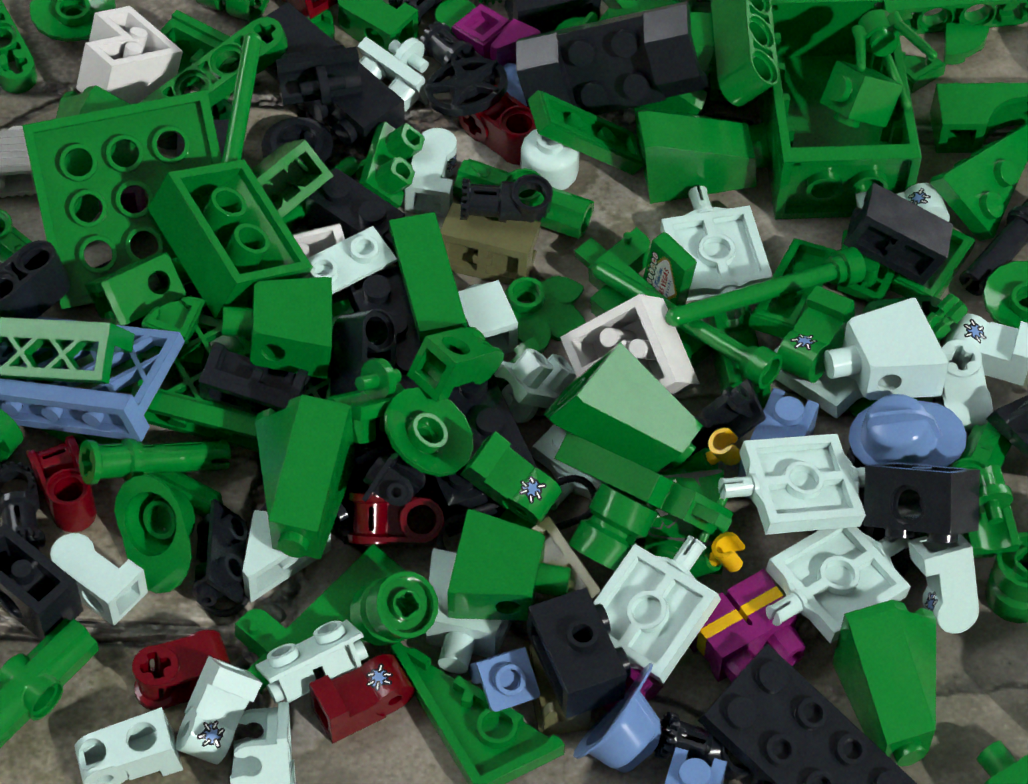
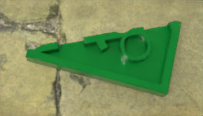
M1028 123L1012 129L1006 133L1007 136L987 144L972 153L971 157L960 160L954 164L953 168L933 176L930 180L931 185L979 241L994 238L1028 161Z
M401 642L391 645V654L395 656L414 687V695L468 784H506L564 755L565 744L558 736L553 734L549 738L523 722L524 715L511 707L492 712L489 709L485 693L482 689L459 675L455 679L433 666L431 658L416 648H408Z

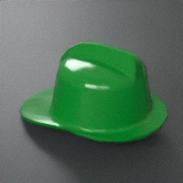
M149 475L134 476L122 484L116 495L114 509L127 559H130L144 569L147 589L156 594L171 592L182 584L189 572L192 558L190 537L194 531L196 519L194 508L185 494L177 488L166 485L159 478Z

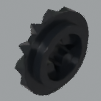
M305 117L287 118L272 125L264 134L261 144L262 156L266 158L284 143L305 139L324 163L325 161L332 160L333 139L329 130L316 120ZM298 157L301 160V162L306 166L304 161L300 157Z

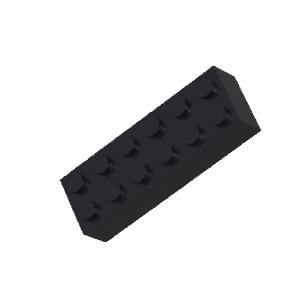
M395 266L376 272L348 286V299L354 313L372 309H383L392 316L397 331L396 369L401 372L402 376L399 383L404 389L419 387L407 376V373L423 341L420 342L400 267ZM494 376L482 384L471 382L453 388L448 399L465 415L473 433L474 450L470 459L482 442L496 431L511 443L510 448L537 468ZM465 466L454 475L437 477L425 474V486L431 499L443 511L444 520L452 515L494 501L460 476ZM501 506L484 513L499 518L506 509ZM465 519L448 526L446 529L448 537L462 533Z

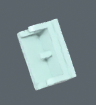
M278 702V707L244 711L239 724L247 725L255 722L263 727L264 732L258 738L246 737L234 741L230 784H291L292 743L289 702Z

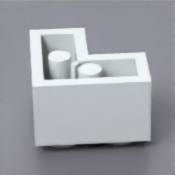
M131 6L95 12L89 42H86L84 46L76 89L83 93L87 87L96 85L130 104L140 103L145 97L178 74L183 51Z
M638 294L560 337L576 377H579L621 342L674 397L700 384L676 327L670 326L666 322L665 317L668 308L663 298Z

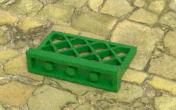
M202 315L194 331L197 338L190 341L187 348L182 346L173 362L184 382L168 390L159 388L144 417L148 424L209 440L225 439L229 445L259 452L255 426L257 415L216 402L203 400L195 387L199 384L198 381L201 373L190 378L179 360L180 357L201 346L209 357L212 349L209 342L222 336V319ZM200 328L210 331L203 334ZM233 336L237 338L243 348L237 354L250 358V345L247 340L250 341V337ZM154 346L150 348L145 361L159 354L162 347ZM331 377L315 386L310 381L305 395L321 398L319 394L328 389L325 398L328 400V397H330ZM142 379L138 381L137 386L133 387L131 393L133 397H135L142 385ZM189 390L192 396L184 395L181 393Z

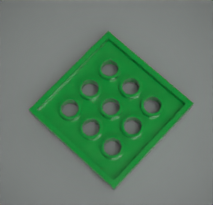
M207 90L22 125L46 240L54 246L71 278L69 291L60 299L61 309L93 303L85 284L141 260V258L136 257L132 253L130 248L132 237L139 232H149L156 238L158 249L155 254L167 252L171 259L176 257V254L149 212L148 207L168 172L222 163ZM166 132H175L184 141V151L176 158H166L158 151L157 140ZM129 141L137 147L139 157L135 164L130 167H120L113 162L111 150L117 142ZM73 150H84L92 158V168L84 176H74L65 168V158ZM137 186L147 193L148 205L143 211L130 213L123 208L120 198L122 192L128 187ZM91 195L101 202L102 213L97 220L84 222L76 216L74 206L76 201L82 196ZM102 241L111 248L112 259L105 267L94 268L85 261L84 251L91 242ZM150 275L148 278V286L151 291H154L156 288V279L153 275Z

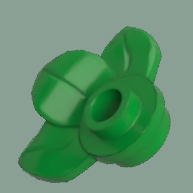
M552 276L541 282L531 277H521L514 280L504 293L518 321V341L523 343L534 337L541 346L542 352H544L551 338L561 341V336L585 324L584 317L573 305L582 295L584 286L572 279L561 276Z

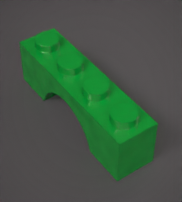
M1028 83L936 84L930 109L936 153H974L982 148L985 140L993 132L1007 126L1027 124Z

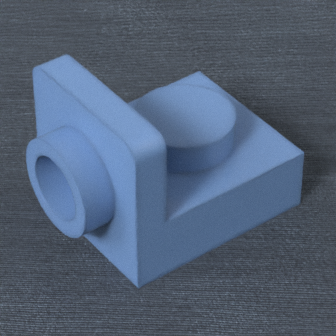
M526 647L506 651L469 664L468 671L472 684H482L489 709L492 712L531 701L540 696Z

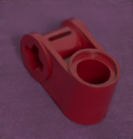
M507 91L502 99L492 107L476 114L458 116L462 128L470 137L482 142L503 157L506 162L513 165H520L521 146L524 138L536 129L530 108L512 97Z
M73 435L66 437L63 444L36 452L34 449L26 451V456L36 478L38 489L44 495L54 523L61 530L72 533L83 531L90 527L97 515L91 485L85 484L80 474V450Z
M367 491L348 492V500L353 502V532L347 535V542L422 543L431 541L443 529V511L427 495L415 494L407 504L394 506L377 494H374L365 502L362 498ZM426 505L433 512L432 523L425 530H412L408 527L406 520L409 511L415 506ZM372 506V526L369 528V508Z
M202 630L184 638L141 649L135 655L132 662L133 676L136 680L134 684L135 697L138 703L146 709L156 710L162 707L165 710L171 706L189 702L208 656L231 664L220 633L215 630ZM154 659V667L150 668V660ZM158 689H163L162 697H159Z

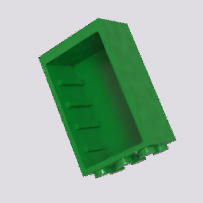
M771 0L779 78L774 86L758 95L757 98L761 123L765 125L769 154L767 169L774 219L851 217L857 206L855 194L866 192L873 182L895 194L905 192L909 187L915 185L922 156L900 38L896 50L891 55L911 103L910 109H903L898 98L886 128L861 122L859 128H854L836 121L833 118L836 112L820 103L836 61L839 60L856 65L855 38L851 31L852 27L858 25L861 17L869 11L884 10L889 14L895 11L893 0ZM866 50V68L874 69L889 77L882 58Z

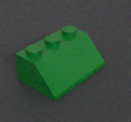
M245 159L168 172L148 207L149 212L203 300H206V305L215 319L222 317L223 306L251 308L253 287L258 281L299 279L308 275L313 268Z

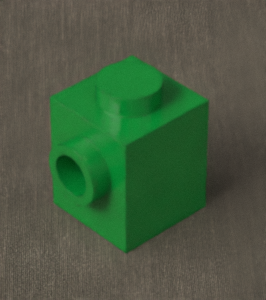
M837 60L820 103L836 112L833 117L836 121L850 127L859 128L861 122L886 128L904 85L874 69L866 68L863 72H859L855 64Z

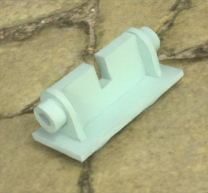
M371 226L309 257L308 260L313 268L303 278L332 277V294L375 272L385 270V267L397 262V258L374 226Z
M348 620L343 622L331 621L318 627L313 632L314 636L296 645L293 643L284 644L270 651L267 654V659L255 666L270 683L267 685V689L274 703L276 704L282 700L290 703L309 693V683L316 680L313 670L321 667L324 676L328 675L331 680L362 666L361 661L368 658L366 648L360 640L364 637L362 632Z

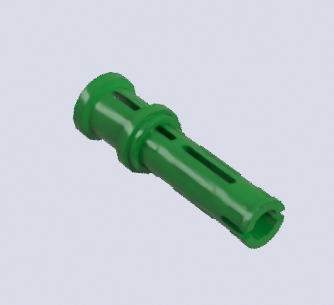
M125 438L121 443L97 444L94 440H85L80 446L79 469L81 477L87 485H95L100 479L123 478L124 481H128L134 476L153 473L202 470L222 471L227 470L230 466L229 461H222V459H231V449L225 439L161 444H142L132 438Z

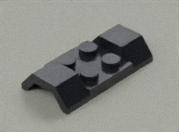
M688 1L524 37L516 41V71L527 107L529 108L527 99L537 90L550 94L589 113L599 115L665 101L668 97L710 89L711 87L709 77L700 68L692 39Z

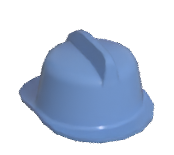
M891 394L881 397L856 416L850 426L849 443L853 454L864 465L896 462L947 467L957 461L966 447L967 434L962 421L952 410L938 403L917 401L904 394Z
M649 663L625 692L624 699L619 700L618 703L609 709L580 740L573 754L576 759L590 754L606 766L626 773L633 770L653 753L659 744L661 736L660 719L640 692L652 670V663Z

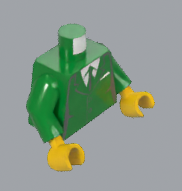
M729 428L717 429L709 438V449L703 448L687 458L678 467L674 468L672 466L659 474L716 502L721 494L718 491V482L720 478H724V469L718 468V462L722 461L725 465L730 466L740 462V449L736 445H730L738 440V436ZM642 502L659 512L647 537L642 538L643 549L655 556L673 559L688 535L693 536L695 540L699 538L702 530ZM725 531L717 537L710 535L707 543L702 542L706 549L699 556L690 572L694 578L707 574L722 575L723 567L729 572L739 571L743 561L736 551H743L745 549L744 543L733 532Z

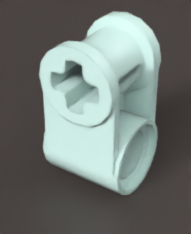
M956 339L947 342L942 347L949 365L942 395L936 396L935 402L952 410L962 421L965 431L971 432L974 425L981 426L988 423L986 418L993 412L992 399L987 389L982 355L979 349L973 343Z

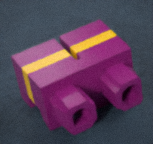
M765 569L727 589L726 596L723 592L718 594L721 601L689 646L693 653L697 650L702 653L710 663L711 671L718 682L727 677L732 682L766 644L770 645L791 666L801 661L805 652V645L795 630L798 614L784 621L779 626L773 625V619L769 620L766 615V607L784 598V595Z

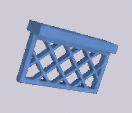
M40 316L37 318V319H44V320L76 321V320H67V319H58V318H49V317H40ZM116 325L134 333L135 337L132 353L114 352L111 368L131 358L135 364L134 367L111 378L109 384H99L91 389L75 388L83 382L54 381L50 384L35 383L38 380L0 378V409L7 413L18 426L117 439L132 438L142 442L150 428L144 414L184 345L185 340L181 333L176 331ZM0 346V365L6 363L17 352L14 347ZM154 346L162 347L159 354L140 363L137 355ZM39 348L31 356L34 358L50 349ZM51 349L54 357L38 364L40 368H45L59 355L56 349ZM81 350L74 357L75 361L89 354L92 355L94 361L82 367L81 370L94 371L97 351ZM25 363L20 365L21 367H27ZM141 379L143 380L135 397L131 394L116 393Z

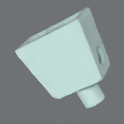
M910 298L852 317L846 325L843 347L824 352V366L828 377L834 379L853 375L863 397L869 400H879L881 397L891 394H904L912 398L941 396L949 365L916 298Z
M433 548L429 583L433 586L438 598V614L434 624L426 632V642L433 646L442 647L438 660V665L442 669L451 673L461 674L467 672L472 654L483 657H491L498 654L514 620L449 618L447 592L457 553Z

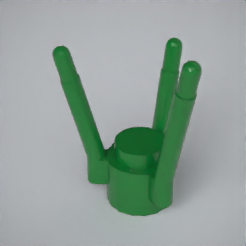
M884 10L869 11L861 17L858 25L853 26L851 29L855 38L856 68L859 72H863L866 69L867 50L869 53L881 57L889 78L903 85L891 55L897 48L900 38L899 32L930 59H935L938 56L937 52L923 38L903 22L898 11H893L890 14ZM903 86L899 95V101L902 108L908 110L911 107V103Z

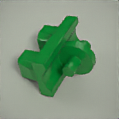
M384 121L376 126L367 158L362 160L357 167L356 177L359 183L397 209L400 208L405 188L412 184L415 175L411 165L413 155L422 150L425 140L424 136L409 124H403L395 129Z
M383 358L370 359L364 363L361 368V375L355 380V386L358 390L328 397V400L351 405L354 442L358 444L376 441V418L380 417V431L386 433L384 421L386 408L389 401L404 390V387L399 383L402 378L401 372L398 369H393L391 364Z
M990 465L978 469L980 470L979 530L963 533V536L973 547L974 559L993 558L997 553L1017 552L1021 542L1011 508L1013 494L1011 488L1005 485L1001 466Z

